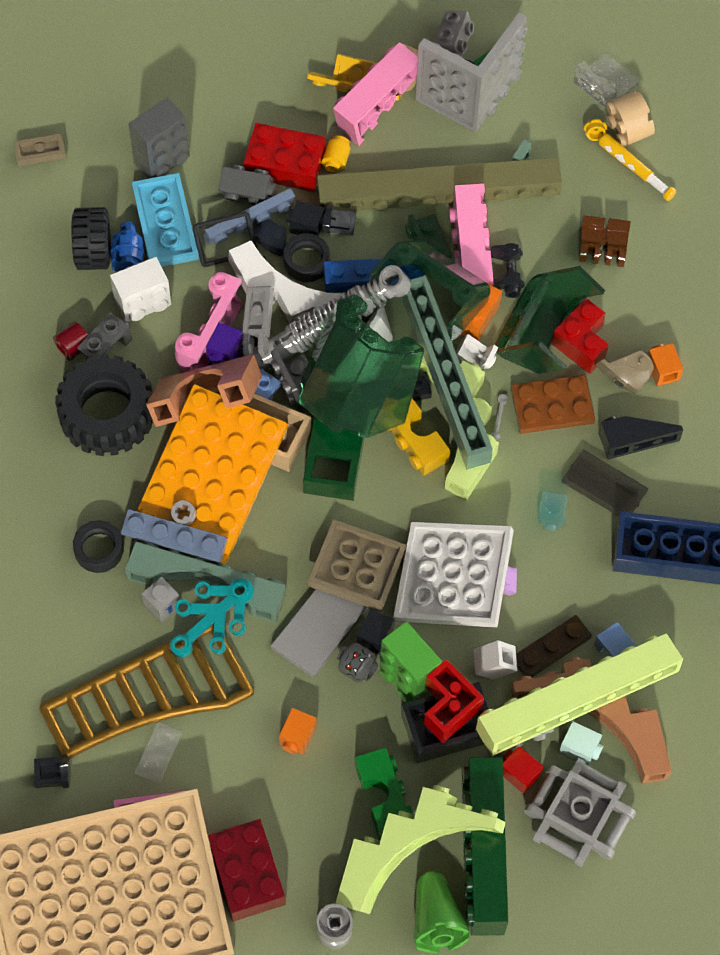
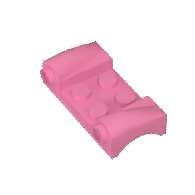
M218 272L211 277L209 290L213 296L214 304L209 312L210 318L207 324H202L198 336L186 332L180 335L175 343V358L181 373L208 366L206 346L218 322L231 327L243 306V301L236 295V291L242 283L241 279L224 272Z

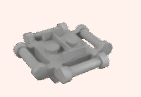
M578 758L569 773L555 765H549L544 782L532 803H528L524 809L526 815L542 822L533 841L538 844L542 842L574 860V864L579 867L583 866L591 850L597 852L602 858L611 860L615 854L614 848L628 822L632 821L636 815V811L633 808L618 801L627 784L621 780L617 782L586 765V761ZM579 774H582V775H584L585 777H587V778L593 780L594 782H596V783L602 785L603 787H605V788H607V789L613 791V793H611V792L607 791L606 789H604V788L598 786L597 784H595V783H593V782L587 780L586 778L580 776ZM556 781L563 782L548 811L542 810L541 807ZM612 811H615L619 814V817L603 844L597 838ZM549 827L554 828L555 832L574 843H581L583 845L581 851L548 834Z

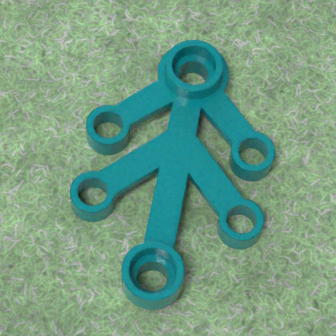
M239 578L232 581L229 586L209 585L205 581L196 584L195 593L201 599H207L210 596L226 597L219 604L189 603L185 599L178 600L175 604V611L181 617H186L190 614L206 616L185 635H177L171 640L170 648L172 652L180 658L189 656L193 651V642L214 624V635L209 642V648L214 654L224 653L227 647L224 641L226 612L233 606L234 620L230 622L229 629L234 636L244 635L246 632V625L244 623L245 604L250 602L254 596V587L250 581ZM201 587H208L205 594L199 593ZM239 587H244V593L237 595L236 590ZM183 604H187V610L185 612H180V606ZM236 624H242L240 631L235 632L233 630ZM179 641H185L183 648H176V644ZM216 642H222L220 649L215 650L213 648Z

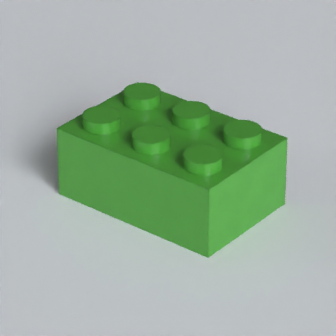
M406 621L381 641L379 671L387 683L392 682L398 689V696L405 703L431 695L425 688L426 676L442 663V660Z

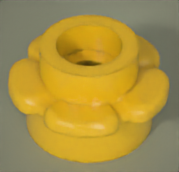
M592 119L584 125L585 135L591 141H599L600 137L606 134L607 124L600 119Z

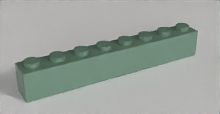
M422 276L410 280L411 288L409 292L401 298L466 470L491 463L493 448L427 277Z

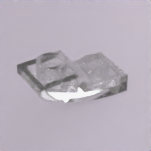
M158 721L135 774L160 784L183 732Z

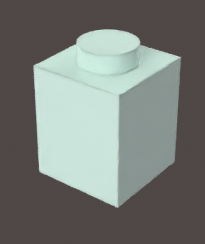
M572 721L561 744L559 753L575 761L581 758L589 766L592 759L598 760L604 747L599 744L602 735Z

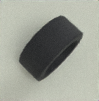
M310 233L298 234L292 237L286 243L283 251L286 272L290 277L301 282H314L324 276V262L330 261L329 247L325 240ZM310 248L321 254V261L313 267L304 268L293 263L292 256L300 249Z
M101 520L90 521L79 528L73 539L75 558L79 565L87 571L94 573L107 572L115 568L121 561L124 552L122 536L118 529L109 522ZM97 534L107 535L113 541V551L103 559L88 558L83 551V544L87 538Z

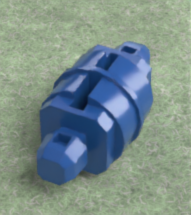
M130 221L123 222L120 232L113 235L110 256L112 270L115 272L143 262V237L136 233L135 225Z

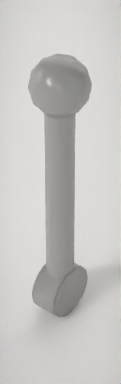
M505 394L498 396V412L494 431L490 434L496 441L500 438L498 431L504 405L508 401V397Z

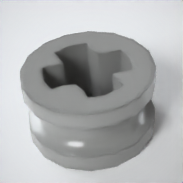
M184 500L175 503L171 510L173 519L182 525L191 524L197 515L195 507ZM185 506H188L189 517L184 516L182 520L179 519L181 515L178 514V510H183Z

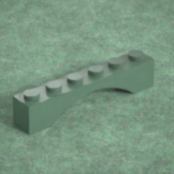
M135 542L125 569L128 580L151 586L161 577L166 582L197 580L216 586H229L235 579H247L254 587V596L250 602L245 604L246 609L251 616L277 623L286 597V585H283L277 579L268 578L266 580L257 577L256 574L249 571H235L225 564L214 565L201 557L195 556L190 558L183 556L177 550L169 549L166 551L159 549L155 544L144 542L143 544ZM239 587V588L236 590V594H237V595L243 594L244 591H245V588H244V587Z

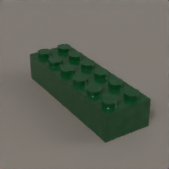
M469 758L468 767H463L462 792H467V794H464V802L462 804L472 806L471 811L480 814L482 809L498 813L497 818L505 822L503 758ZM505 827L503 833L484 830L463 831V845H468L464 855V872H469V875H466L464 891L465 899H470V903H467V910H465V921L468 927H471V936L505 935L508 925Z

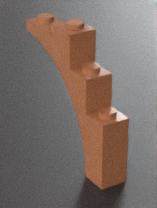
M575 657L567 660L566 663H563L561 674L549 672L539 678L532 679L531 676L521 677L516 682H513L511 689L512 697L520 699L527 696L535 688L540 687L543 689L560 677L567 678L574 675L582 667L587 666L590 668V659L582 660L580 657ZM624 696L586 713L610 729L625 746L636 765L642 784L669 779L672 768L657 710L649 711L648 708H642L630 714L627 699Z

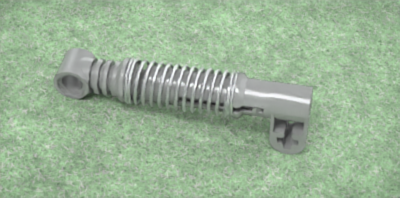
M395 265L385 267L381 271L378 281L377 279L372 280L373 284L368 282L367 287L365 285H356L348 290L347 294L343 292L342 296L338 295L337 299L333 298L332 302L328 301V305L323 304V308L318 307V311L314 309L313 313L309 312L308 316H303V319L294 320V322L286 326L283 332L272 337L270 334V337H268L269 348L266 356L259 354L258 343L255 341L256 337H253V354L259 369L265 371L272 367L270 362L274 359L272 350L276 349L282 360L296 352L303 353L309 349V346L313 348V343L318 345V340L323 342V337L328 339V334L333 336V331L337 333V329L342 331V326L347 328V323L352 325L353 320L357 322V317L362 320L361 313L365 317L373 313L374 308L377 307L376 303L378 305L382 304L381 300L386 302L388 301L387 297L391 299L393 297L400 298L405 296L411 288L410 279ZM399 278L396 284L391 285L395 279Z

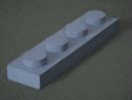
M289 188L245 211L249 213L251 223L258 222L260 224L277 211L283 213L292 207L291 204H293L295 195L292 189ZM245 216L224 221L206 229L203 238L207 245L215 243V245L220 244L228 239V235L234 232L240 234L246 231L248 228Z
M129 509L121 530V535L218 563L222 561L228 541L227 537Z

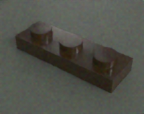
M574 615L516 653L517 668L524 677H533L591 639L592 634L580 618Z

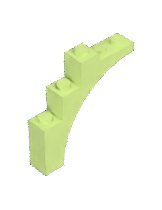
M414 344L409 352V364L420 372H427L428 378L433 382L421 348ZM463 360L460 365L485 427L491 417L492 407L485 400L474 398L484 383L485 372L474 363L469 364ZM487 434L493 448L492 462L497 455L499 442L493 436ZM457 449L454 463L445 480V489L467 501L491 463L466 470L460 451Z
M433 785V789L423 787L415 815L404 811H399L398 815L388 813L381 841L365 836L364 841L353 840L335 904H341L346 908L370 914L377 895L389 875L407 856L419 847L441 836L460 831L484 830L503 833L506 822L498 819V813L482 809L481 814L472 812V806L456 802L457 798L449 794L450 789L438 785Z

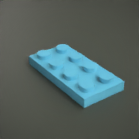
M176 173L132 182L148 259L157 257L161 267L199 260L180 174Z

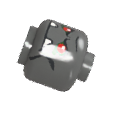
M353 643L349 647L344 646L337 656L339 671L357 683L363 680H370L378 667L375 653L360 643Z

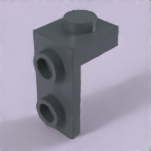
M109 313L78 346V350L87 358L93 356V359H98L100 355H105L117 341L127 346L132 340L130 326L122 318H117L112 313Z

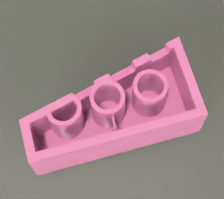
M400 42L395 47L389 48L384 58L378 64H373L368 70L367 75L362 80L356 81L346 96H342L336 101L333 110L338 130L356 145L360 146L364 141L362 135L368 128L373 130L378 124L377 119L382 111L388 112L396 100V94H403L416 79L418 56Z
M484 184L455 185L453 208H449V222L454 223V229H451L452 244L457 246V250H454V265H459L460 271L456 272L457 287L461 286L462 296L471 295L480 280L493 286L491 251L487 250L489 249V229L484 228L487 225L486 204H483Z

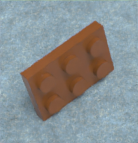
M585 375L511 385V394L520 434L588 425L595 422Z

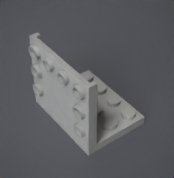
M518 12L479 67L463 59L457 53H452L442 48L438 43L423 38L418 48L415 101L476 133L486 118L495 113L499 100L506 98L510 85L513 82L516 83L522 74L520 66L524 59L522 52L526 45L524 37L528 30L526 27L527 16Z

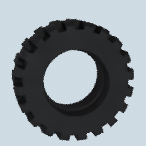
M100 355L98 359H93L92 356L86 358V362L83 364L78 362L73 365V371H67L63 376L64 382L58 384V395L55 396L57 414L64 435L69 437L70 442L75 447L81 445L82 451L86 453L95 451L97 456H104L106 452H110L111 456L118 455L119 450L124 449L127 452L133 449V443L140 444L144 440L143 433L149 434L152 428L151 422H153L146 405L153 392L149 379H146L145 372L141 368L136 369V364L132 361L127 360L125 363L123 362V357L116 355L114 358H108V355ZM100 392H117L129 400L127 408L120 415L111 419H94L82 411L85 402Z

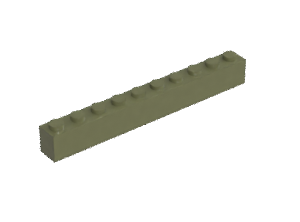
M558 158L317 175L320 207H324L326 210L327 204H333L334 207L357 209V212L369 209L384 210L386 208H409L422 205L430 207L435 204L453 205L455 185L484 184L485 193L483 201H504L514 198L529 199L541 196L549 198L560 195L562 186Z

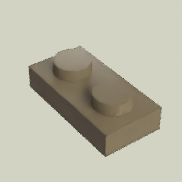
M61 133L14 141L18 167L66 158Z

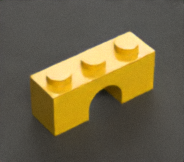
M406 393L382 407L381 422L387 431L391 430L394 434L395 442L399 449L407 452L412 467L415 470L419 469L422 475L425 476L449 462L450 449L437 431L428 436H418L412 432L411 429L421 423L422 411L410 394Z

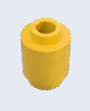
M338 135L333 136L328 141L322 159V165L327 171L337 173L345 169L351 150L350 141Z

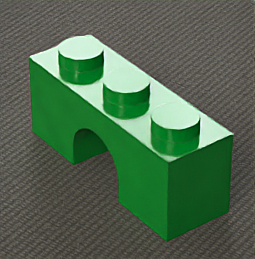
M386 748L355 757V768L362 789L377 787L385 791L388 799L383 804L371 808V817L379 840H381L388 813L398 815L399 811L413 814L411 806H406L403 796H406L402 780L397 781L394 771H398L393 755H388Z

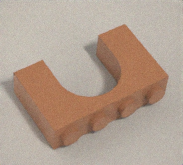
M254 354L172 375L160 379L146 405L155 427L180 420L179 416L194 384L214 393L220 392L226 409L250 403L261 381L262 374Z

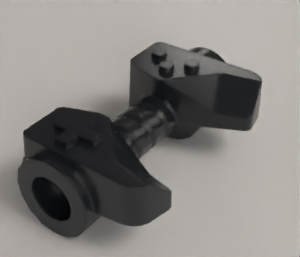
M514 243L491 247V258L506 261L507 268L505 275L493 280V287L504 289L505 296L508 298L519 297L521 289L525 286L520 273L516 272V261L521 259L523 251L519 248V244Z

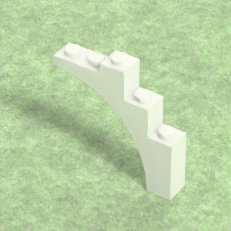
M252 241L229 250L228 260L237 278L242 280L241 285L245 293H247L248 287L272 286L274 288L273 304L276 300L278 301L289 324L294 322V320L298 321L299 318L303 319L304 315L308 316V313H313L314 309L318 311V307L323 308V304L328 305V301L332 302L333 298L337 299L338 295L342 296V293H327L309 289L291 281L276 271L261 256ZM381 300V305L385 306L387 301L384 302L383 300ZM347 323V328L342 326V331L337 329V333L333 331V336L328 334V339H338L347 333L346 331H348L349 323Z

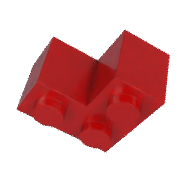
M586 298L554 330L552 345L587 373L591 374L597 368L595 365L606 358L609 344L596 334L603 327L606 313Z
M447 659L426 676L425 688L439 702L425 713L424 725L444 743L483 708L484 697Z

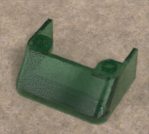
M421 240L396 243L370 272V282L373 284L372 280L377 279L378 281V277L385 267L390 265L397 267L411 265L451 291L453 301L462 307L448 324V334L452 344L490 298V287L485 281Z
M581 266L535 275L526 284L494 345L498 347L496 353L501 358L538 374L565 370L566 365L548 349L553 340L554 330L562 323L565 316L570 315L587 297L603 295L605 289Z

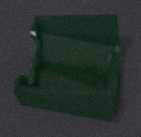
M355 294L337 300L301 378L298 403L331 431L341 433L342 429L356 431L360 437L369 438L405 423L425 349L410 337H402L390 342L384 339L378 332L374 331L357 317L367 311L368 305L361 297Z

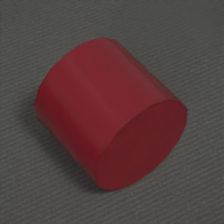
M74 321L53 336V341L65 359L71 361L81 354L78 346L85 340L88 334L79 323Z

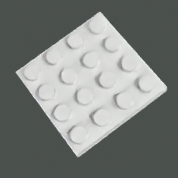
M411 522L393 616L395 621L498 627L514 532L512 527Z

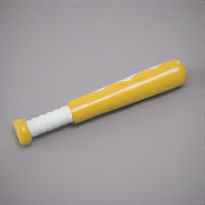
M606 133L600 137L598 143L604 150L643 181L650 183L663 194V198L666 201H670L675 196V188H669L654 176L653 171L646 167L611 135Z

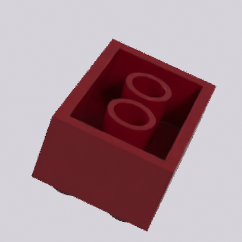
M261 818L208 835L212 856L233 922L286 905V896Z

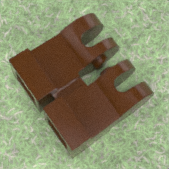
M583 215L579 262L586 263L587 254H591L593 256V264H598L599 257L602 254L600 247L605 245V248H607L604 251L605 265L610 266L611 258L616 257L617 267H624L631 221L609 218L607 228H604L605 218Z

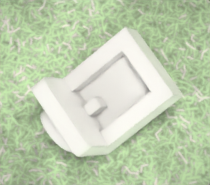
M467 334L463 336L456 350V355L459 361L462 362L464 360L469 364L474 363L484 370L486 368L489 369L496 360L495 353L498 347L496 345L486 347Z

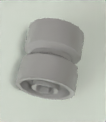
M330 904L320 910L316 921V933L319 941L331 949H338L349 943L353 931V918L346 907L341 904Z

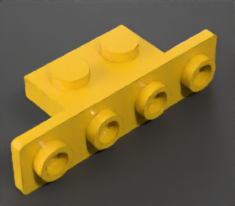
M338 54L333 77L310 72L307 74V79L312 80L314 85L325 87L327 83L335 85V89L338 91L348 92L356 81L362 80L367 75L368 70L373 64L378 63ZM396 94L397 101L401 99L402 94Z

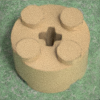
M633 91L606 103V108L610 114L606 116L608 125L611 129L616 128L618 132L616 134L617 141L622 146H628L654 135L653 120L649 121L647 114L650 113V110L640 92Z

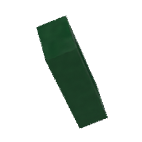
M320 389L303 477L304 494L354 501L370 412V396ZM325 408H328L327 419H323ZM340 410L344 411L342 421H338ZM355 413H359L357 423H354ZM315 457L351 461L348 481L342 482L312 477Z

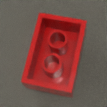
M255 123L244 160L245 171L254 172V169L265 170L269 172L268 175L274 179L276 185L315 192L317 175H320L322 159L326 149V137Z

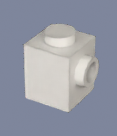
M497 640L475 648V674L494 680L517 672L515 646Z

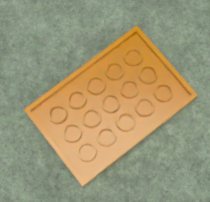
M194 384L179 416L180 420L177 421L136 512L177 523L171 514L172 507L178 501H188L195 507L197 515L195 520L186 526L228 538L222 561L218 563L226 565L288 428V423L243 404L226 409L221 395ZM185 506L183 510H178V514L181 515L179 519L182 520L184 516L189 517L188 506Z

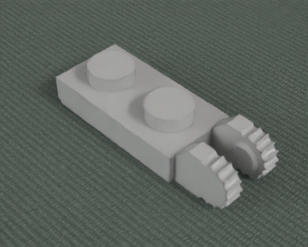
M272 286L247 288L242 332L244 335L243 352L245 356L253 354V337H258L259 354L266 356L268 353V337H270L274 288Z

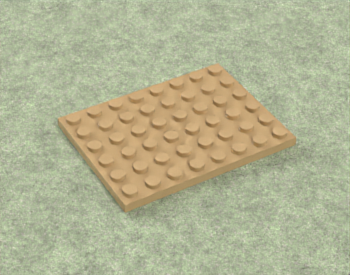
M193 789L1 834L0 955H234L198 790Z

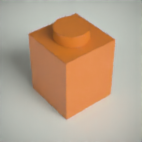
M658 344L649 350L648 356L654 364L652 376L656 386L680 380L684 368L674 344Z
M292 708L279 735V745L282 746V749L291 754H297L298 752L304 755L317 728V718Z

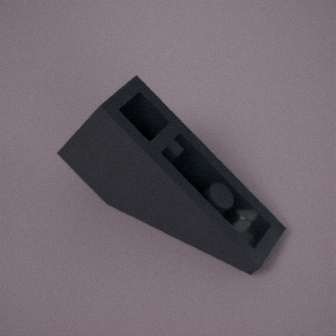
M613 416L601 422L598 434L609 460L678 442L681 439L683 427L681 425L628 416L619 418Z

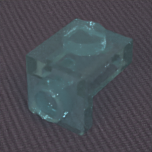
M542 491L538 523L543 524V529L558 530L559 526H565L567 494Z

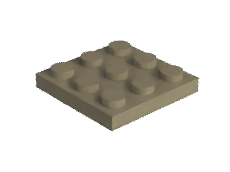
M333 519L308 579L307 586L382 612L407 545Z

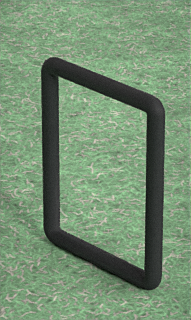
M244 211L194 224L193 233L200 263L203 267L217 265L229 260L228 257L205 262L197 228L245 216L250 241L257 248L248 212Z

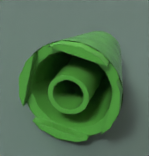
M427 871L417 881L414 928L416 948L426 953H440L439 948L448 946L449 951L457 949L469 940V927L444 875L437 871Z

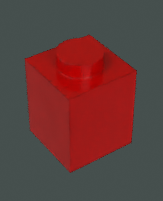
M520 746L513 752L508 750L502 757L503 777L523 794L542 775L544 767Z

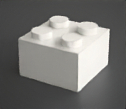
M157 257L110 275L114 300L123 319L127 323L141 320L145 315L163 311L171 305L169 282Z

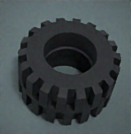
M105 207L75 208L71 221L72 253L75 267L77 270L108 269L111 261V233L107 209Z

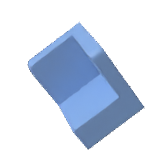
M618 622L597 635L594 646L599 653L606 650L611 657L621 654L629 646L637 647Z

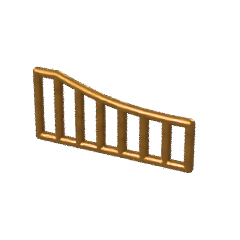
M213 624L211 627H209V628H208L201 636H199L197 639H199V638H201V637H203V636H205V635H207V634H209V633H211L212 636H213V635H214V624ZM224 638L227 647L222 654L242 689L227 697L196 639L193 642L192 655L217 699L200 702L170 648V640L42 703L39 710L62 756L68 755V759L94 746L145 725L174 717L228 709L252 697L254 689L227 639ZM179 641L176 644V648L184 646L185 641ZM218 641L216 643L220 649L222 647V642ZM162 656L164 657L188 702L187 705L171 706L149 664L150 662ZM140 668L161 710L145 714L125 674ZM113 680H116L135 717L123 723H119L101 686ZM89 692L93 694L110 727L97 734H94L77 701V698ZM66 703L85 738L72 746L69 745L52 710Z

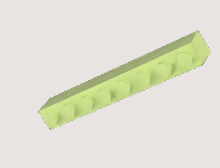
M667 633L659 637L652 636L637 647H627L617 656H607L590 668L587 666L582 667L572 676L567 678L560 677L543 689L540 687L535 688L525 697L510 699L498 709L484 711L478 717L476 730L491 756L496 755L679 672L683 658Z

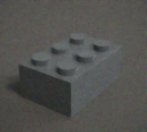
M168 97L128 123L134 164L148 179L165 176L169 170L176 165L183 164L190 157L186 116Z

